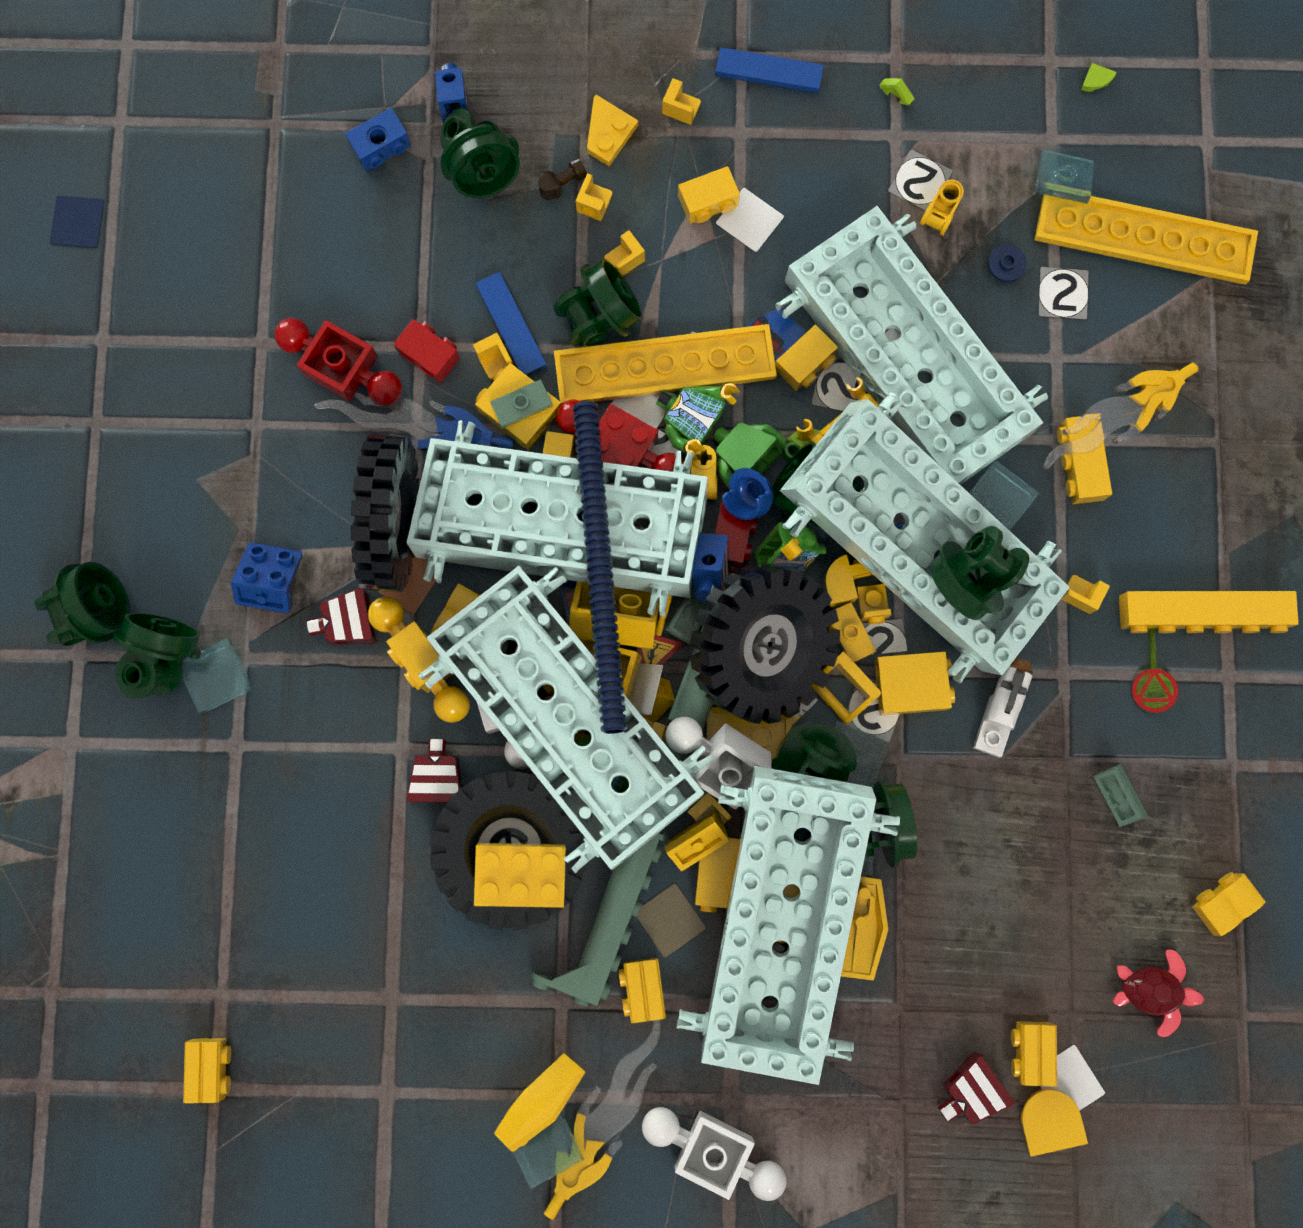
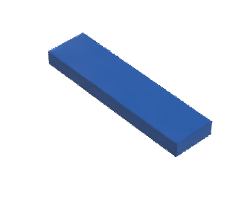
M720 47L715 76L819 93L824 65Z
M498 272L476 282V287L517 368L527 376L547 368V364L501 273Z

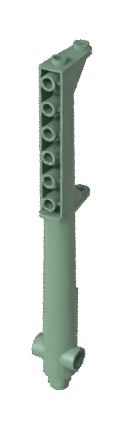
M694 648L692 655L698 653L699 650ZM689 661L668 720L673 721L678 717H690L699 723L703 731L713 703L705 697L707 693L699 688L695 677L700 673L691 668V661ZM665 737L664 744L678 761L681 760L683 762L694 753L693 751L688 754H680L673 751L667 744ZM664 829L612 871L578 967L554 978L539 972H533L531 976L533 986L542 990H548L549 987L573 996L572 1001L587 1007L589 1003L597 1006L601 999L606 1001L612 986L611 983L607 982L611 971L617 972L622 960V956L618 955L621 944L627 945L633 930L628 927L632 916L637 918L643 901L638 900L641 890H648L653 876L652 873H649L652 861L658 863L663 847L659 845L660 840L665 842L668 837L662 834Z

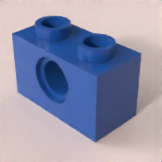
M392 108L385 110L345 133L350 147L365 171L370 168L379 167L386 159L393 155L402 154L411 146L408 134ZM384 139V142L381 144H374L377 140Z

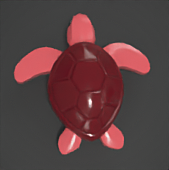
M1169 949L1165 950L1168 971L1159 967H1146L1133 973L1124 965L1117 966L1118 977L1124 980L1122 983L1123 991L1116 993L1113 998L1115 1005L1124 1006L1131 1002L1137 1009L1146 1014L1163 1015L1162 1022L1156 1031V1034L1161 1037H1168L1179 1027L1181 1023L1179 1007L1181 1004L1197 1006L1204 1001L1203 995L1197 990L1188 987L1183 988L1181 982L1186 975L1185 963L1176 951Z

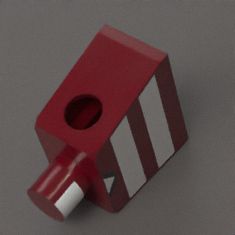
M357 588L320 603L322 617L307 620L310 636L325 633L326 641L331 645L377 643L375 629L368 619L370 607L368 592L362 588Z
M429 739L428 756H415L406 802L447 803L462 788L459 760L456 756H445L446 740Z
M975 1051L944 1082L943 1086L951 1098L938 1106V1109L947 1122H950L962 1113L967 1121L975 1124L1011 1107L1015 1103L983 1056Z

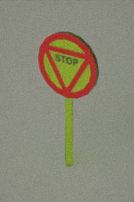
M1150 628L1151 669L1137 675L1133 681L1131 692L1133 700L1140 708L1147 712L1159 713L1173 706L1177 700L1179 690L1177 682L1172 675L1164 670L1157 669L1155 628Z

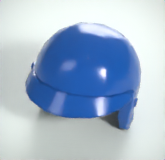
M741 468L731 475L729 492L724 493L722 500L727 511L736 518L742 520L758 519L770 510L773 504L774 491L769 480L759 472L751 468Z

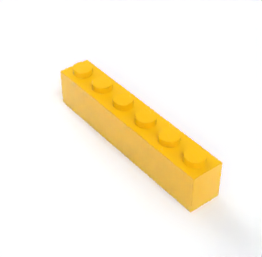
M1127 591L1119 596L1120 629H1130V633H1147L1148 629H1158V633H1174L1176 629H1186V633H1202L1204 629H1214V633H1230L1232 629H1242V633H1258L1260 629H1270V633L1288 632V628L1298 625L1296 591Z

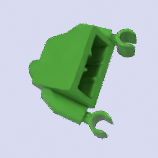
M739 423L731 432L721 427L713 436V440L719 444L716 448V453L719 457L717 467L721 480L728 489L731 475L736 470L751 468L762 475L780 454L786 461L793 457V455L788 453V448H791L794 452L800 449L799 445L795 442L787 443L786 438L768 424L747 425Z

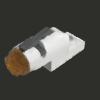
M1015 658L1005 673L1000 675L994 694L989 697L973 749L998 758L1002 757L1010 731L1014 730L1032 679V663Z

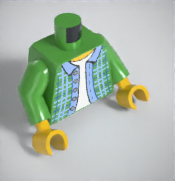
M728 383L723 387H684L677 398L664 390L659 396L656 405L668 411L664 418L665 432L673 448L685 454L688 452L694 455L692 460L696 461L698 458L695 452L697 450L705 452L703 444L725 410L726 403L724 400H727L731 405L735 404L737 400L731 395L735 392L740 393V390L733 383Z
M778 522L754 552L758 567H761V563L775 564L803 573L814 560H823L825 558L826 547L823 544H818L816 534L811 528L805 526L796 538L789 534L794 525L790 529H784L782 527L784 523Z

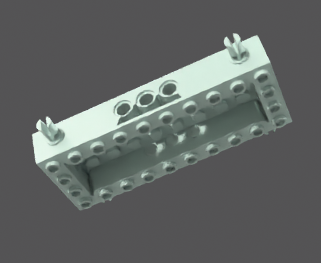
M876 206L789 265L785 283L793 293L782 301L777 302L775 307L777 311L786 308L782 314V317L786 319L790 314L803 306L817 326L838 346V354L854 375L862 379L866 391L870 393L879 405L885 399L888 392L896 394L892 404L895 401L902 400L903 405L890 420L961 485L1032 435L1043 424V421L1033 408L1046 401L1048 395L1044 393L1033 398L1042 388L1040 385H1036L1024 395L1020 393L902 237L917 228L915 221L905 225L910 218V215L906 214L892 225L880 208ZM858 286L863 287L867 291V296L858 298L854 295L853 289ZM887 329L897 330L899 339L889 340L885 335V331ZM920 371H926L931 375L932 381L930 383H922L917 375ZM952 414L961 415L964 419V425L960 427L954 426L950 421V416Z
M888 392L878 408L868 399L850 403L781 488L780 491L797 506V509L782 527L790 529L794 525L789 534L797 538L809 520L812 519L961 653L947 671L948 675L954 676L953 680L962 683L974 665L981 672L1003 675L1070 588L1049 568L1062 553V550L1054 549L1056 544L1047 541L1036 556L890 420L903 405L902 400L895 401L892 404L896 394ZM856 476H860L864 481V488L860 492L855 491L852 485L853 479ZM897 513L902 514L905 520L904 526L901 529H897L893 523ZM988 526H996L1003 533L1001 544L1004 548L1008 550L1014 548L1024 549L1029 554V564L1025 574L1018 583L1001 591L1004 606L997 614L987 613L979 620H972L959 613L941 594L932 578L930 563L934 560L935 552L940 550V547L945 542H956L964 549L972 535Z
M458 421L455 441L430 438L407 544L416 558L428 559L425 575L423 576L424 580L431 582L434 574L436 582L441 583L445 562L504 571H512L517 566H520L526 574L545 576L554 567H557L559 574L555 578L563 575L566 580L590 582L587 578L590 572L587 571L586 567L589 563L586 562L588 555L585 553L587 546L584 544L586 537H584L583 533L586 529L583 528L584 522L578 519L583 504L581 503L582 495L580 494V489L582 487L579 485L580 478L578 473L580 470L578 469L579 462L577 458L471 444L476 425L470 421L466 430L463 421ZM681 451L676 452L673 472L603 462V478L605 479L603 486L606 489L604 494L607 499L605 503L607 504L606 512L608 513L606 520L609 522L607 528L610 532L608 535L610 544L608 545L611 546L609 554L612 556L610 563L613 565V569L610 571L614 575L611 579L614 581L613 587L651 592L649 608L647 610V613L650 615H654L658 602H660V617L666 615L668 595L691 597L693 564L699 535L702 533L708 498V477L690 474L694 457L690 452L687 453L683 464ZM473 494L482 496V501L476 506H471L467 503L468 498ZM528 502H535L538 505L537 510L531 514L524 513L522 511L523 506ZM639 518H646L650 521L649 527L644 530L636 529L634 523Z
M517 566L427 637V640L439 653L437 656L439 659L422 673H419L418 676L422 680L430 677L425 684L431 689L433 685L447 674L455 673L585 836L583 839L585 842L567 857H564V860L569 863L581 856L571 869L577 873L580 868L597 856V858L601 857L613 871L703 797L704 791L695 782L694 775L714 759L709 755L697 762V759L706 750L701 745L698 750L683 762L681 760L678 761L624 693L621 695L625 697V702L622 705L626 707V711L623 714L627 717V720L624 721L627 724V729L616 734L601 732L600 727L603 723L600 722L602 714L599 713V708L602 706L598 703V699L601 696L597 694V690L600 689L596 683L599 680L596 677L598 669L595 667V663L597 660L547 600V596L552 591L567 582L566 578L561 575L554 579L559 574L558 568L554 567L553 570L539 581L532 582L521 567ZM506 640H514L518 644L517 651L512 655H506L501 651V646ZM543 685H550L554 688V696L549 700H541L538 697V689ZM586 730L591 734L592 739L587 746H578L575 743L574 737L578 731ZM623 776L629 781V787L625 792L617 793L612 789L611 784L615 777Z
M754 766L751 787H748V790L721 784L720 793L726 795H719L718 804L744 807V811H746L709 1010L705 1014H698L680 1009L676 1028L702 1032L701 1063L819 1085L825 1056L851 1061V1052L854 1050L853 1041L849 1042L828 1037L870 831H876L897 836L898 831L896 827L890 825H900V817L874 813L876 797L872 787ZM799 828H807L811 832V836L808 840L801 842L794 838L795 831ZM789 884H794L799 887L800 892L797 896L790 898L784 895L783 889ZM783 940L788 943L789 948L783 953H778L773 950L772 946L776 941ZM766 996H774L777 998L778 1003L776 1006L768 1008L762 1004V1000Z

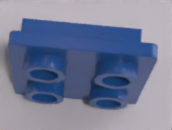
M248 543L231 581L235 604L290 613L293 606L290 586L302 559V551Z

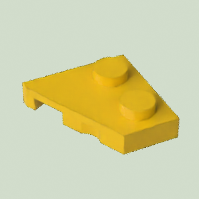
M595 95L587 153L610 166L638 127V120L600 96Z

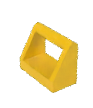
M843 651L837 657L835 666L866 700L850 713L826 686L821 688L812 684L811 687L847 725L878 698L882 692ZM827 666L822 671L828 674L834 667Z
M714 810L668 839L664 848L667 855L682 872L730 840L719 813Z

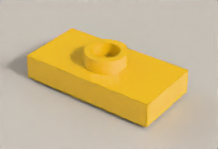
M852 602L837 608L839 621L832 624L831 627L840 630V645L848 657L855 663L875 653L876 650Z

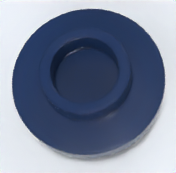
M1013 245L997 247L993 250L988 260L991 274L1003 282H1012L1020 278L1027 264L1024 253Z

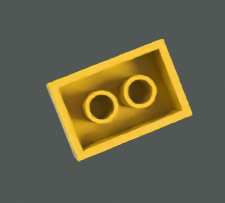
M577 581L570 610L569 627L579 639L593 641L595 633L592 632L594 624L591 623V618L594 616L590 613L593 607L590 606L589 602L592 599L589 597L591 589L588 588V583ZM612 587L615 590L613 597L616 599V603L613 606L617 609L614 615L618 619L615 622L618 625L616 633L619 634L617 642L621 645L653 649L660 602L656 606L654 615H650L647 613V610L649 608L651 592Z
M477 843L474 906L564 908V857L566 846L557 844Z

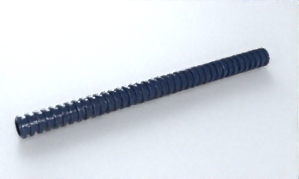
M581 401L573 406V412L575 413L573 417L576 429L575 436L577 437L578 469L580 470L578 473L580 478L579 485L582 487L580 494L582 495L581 503L583 504L581 509L584 512L582 514V519L584 520L583 528L586 529L583 532L584 537H586L584 544L587 546L585 548V553L588 555L586 562L589 563L586 567L587 571L590 572L587 575L588 580H590L588 588L591 589L589 597L592 598L589 602L590 606L593 607L590 613L594 616L591 618V623L594 624L592 632L595 633L593 641L596 642L593 648L597 651L594 654V658L598 660L595 663V667L598 669L596 677L599 678L596 683L600 687L597 690V694L601 696L598 699V703L602 706L599 708V713L602 714L600 722L603 723L600 729L601 732L606 734H616L627 729V724L624 723L627 717L623 714L626 711V707L622 705L625 702V697L621 695L624 693V688L621 687L623 679L620 678L622 669H619L622 663L618 659L621 653L617 650L620 648V643L617 642L619 634L616 633L618 625L615 624L618 619L614 615L617 609L613 606L616 603V599L613 597L615 590L612 589L614 581L611 580L614 575L610 571L613 569V565L610 563L612 556L609 554L611 546L608 545L610 544V538L608 537L610 532L607 528L609 522L606 520L608 513L606 512L607 504L605 503L607 499L604 494L606 489L603 486L605 484V479L603 478L604 470L602 469L604 466L601 461L603 456L600 453L602 451V446L600 445L601 437L599 436L600 429L598 428L600 423L597 412L598 405L592 401Z

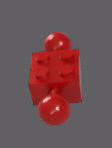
M296 318L284 319L276 326L274 338L277 345L283 351L288 353L304 351L303 356L296 365L302 374L350 402L361 384L367 387L370 399L381 406H390L401 397L402 383L397 375L390 371H379L377 373L370 371L378 358L373 346L333 323L325 320L314 338L310 337L306 324Z
M567 400L557 409V425L567 434L575 435L576 429L573 417L575 413L573 412V406L581 402L579 400ZM610 403L598 427L600 429L599 436L601 437L600 445L602 446L600 453L603 456L601 461L634 467L645 466L649 469L673 472L676 458L674 453L657 455L651 451L658 440V430Z

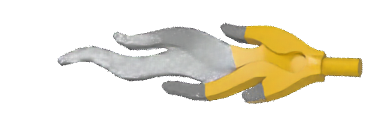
M1190 363L1181 370L1145 371L1135 375L1126 383L1116 386L1114 388L1115 392H1125L1139 386L1142 389L1134 395L1110 397L1100 400L1088 408L1072 427L1063 429L1062 434L1078 433L1093 420H1099L1095 428L1083 438L1058 445L1053 449L1044 463V469H1049L1056 459L1062 455L1086 453L1095 450L1110 433L1120 427L1130 425L1127 431L1113 438V444L1136 436L1149 424L1155 410L1156 413L1153 417L1155 421L1165 417L1173 407L1182 385L1186 383L1184 380L1198 372V366L1195 363Z
M660 1020L654 1021L647 1041L626 1055L618 1063L609 1091L601 1104L591 1114L589 1113L590 1107L600 1093L601 1087L597 1086L579 1108L574 1123L573 1150L571 1155L568 1152V1137L563 1136L560 1141L556 1157L557 1182L554 1190L555 1195L544 1212L546 1217L554 1220L565 1199L568 1201L575 1193L584 1190L598 1181L605 1174L615 1153L622 1146L623 1141L621 1139L617 1140L608 1147L599 1160L594 1162V1156L602 1145L623 1130L633 1120L639 1110L646 1082L657 1065L652 1063L641 1072L632 1094L624 1099L625 1090L633 1071L655 1048L660 1036Z

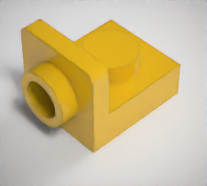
M880 584L856 588L860 620L868 621L869 625L885 623V619L892 615L891 609H888L885 585Z

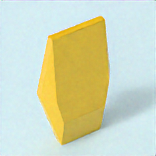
M861 876L841 973L842 977L874 981L889 930L880 878Z
M563 1053L521 1093L509 1108L494 1134L511 1152L525 1146L530 1139L556 1121L586 1072Z

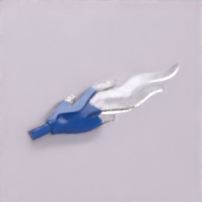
M359 393L355 394L356 399L366 406L389 408L393 411L386 414L369 413L342 400L329 399L314 405L316 409L331 408L339 410L366 429H395L406 432L415 437V439L411 440L416 450H428L430 438L455 441L458 421L460 420L463 421L465 430L469 421L476 425L471 444L497 446L506 449H513L515 439L495 435L493 431L487 429L467 410L439 404L435 401L429 402L433 409L455 420H442L416 402L400 397L396 403L390 406H381L374 403L370 397H365Z

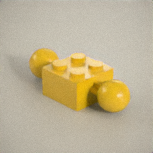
M385 596L373 601L368 610L369 622L376 630L389 632L392 636L386 641L391 648L387 652L397 665L399 664L401 668H406L407 672L404 673V676L411 686L417 690L423 689L427 693L432 691L435 695L434 711L441 720L454 723L465 718L470 709V700L464 690L454 686L449 687L445 680L453 674H447L433 685L431 689L425 684L430 677L422 680L418 676L419 673H422L439 659L437 657L439 653L427 640L428 635L415 621L407 627L403 624L404 609L395 598Z

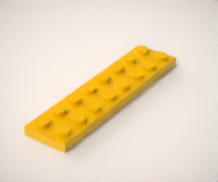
M1046 187L1043 193L1034 241L1246 285L1250 281L1258 231Z
M769 324L554 351L561 404L571 399L598 402L661 394L664 390L668 393L682 391L684 387L724 386L728 383L742 384L774 380L777 377Z

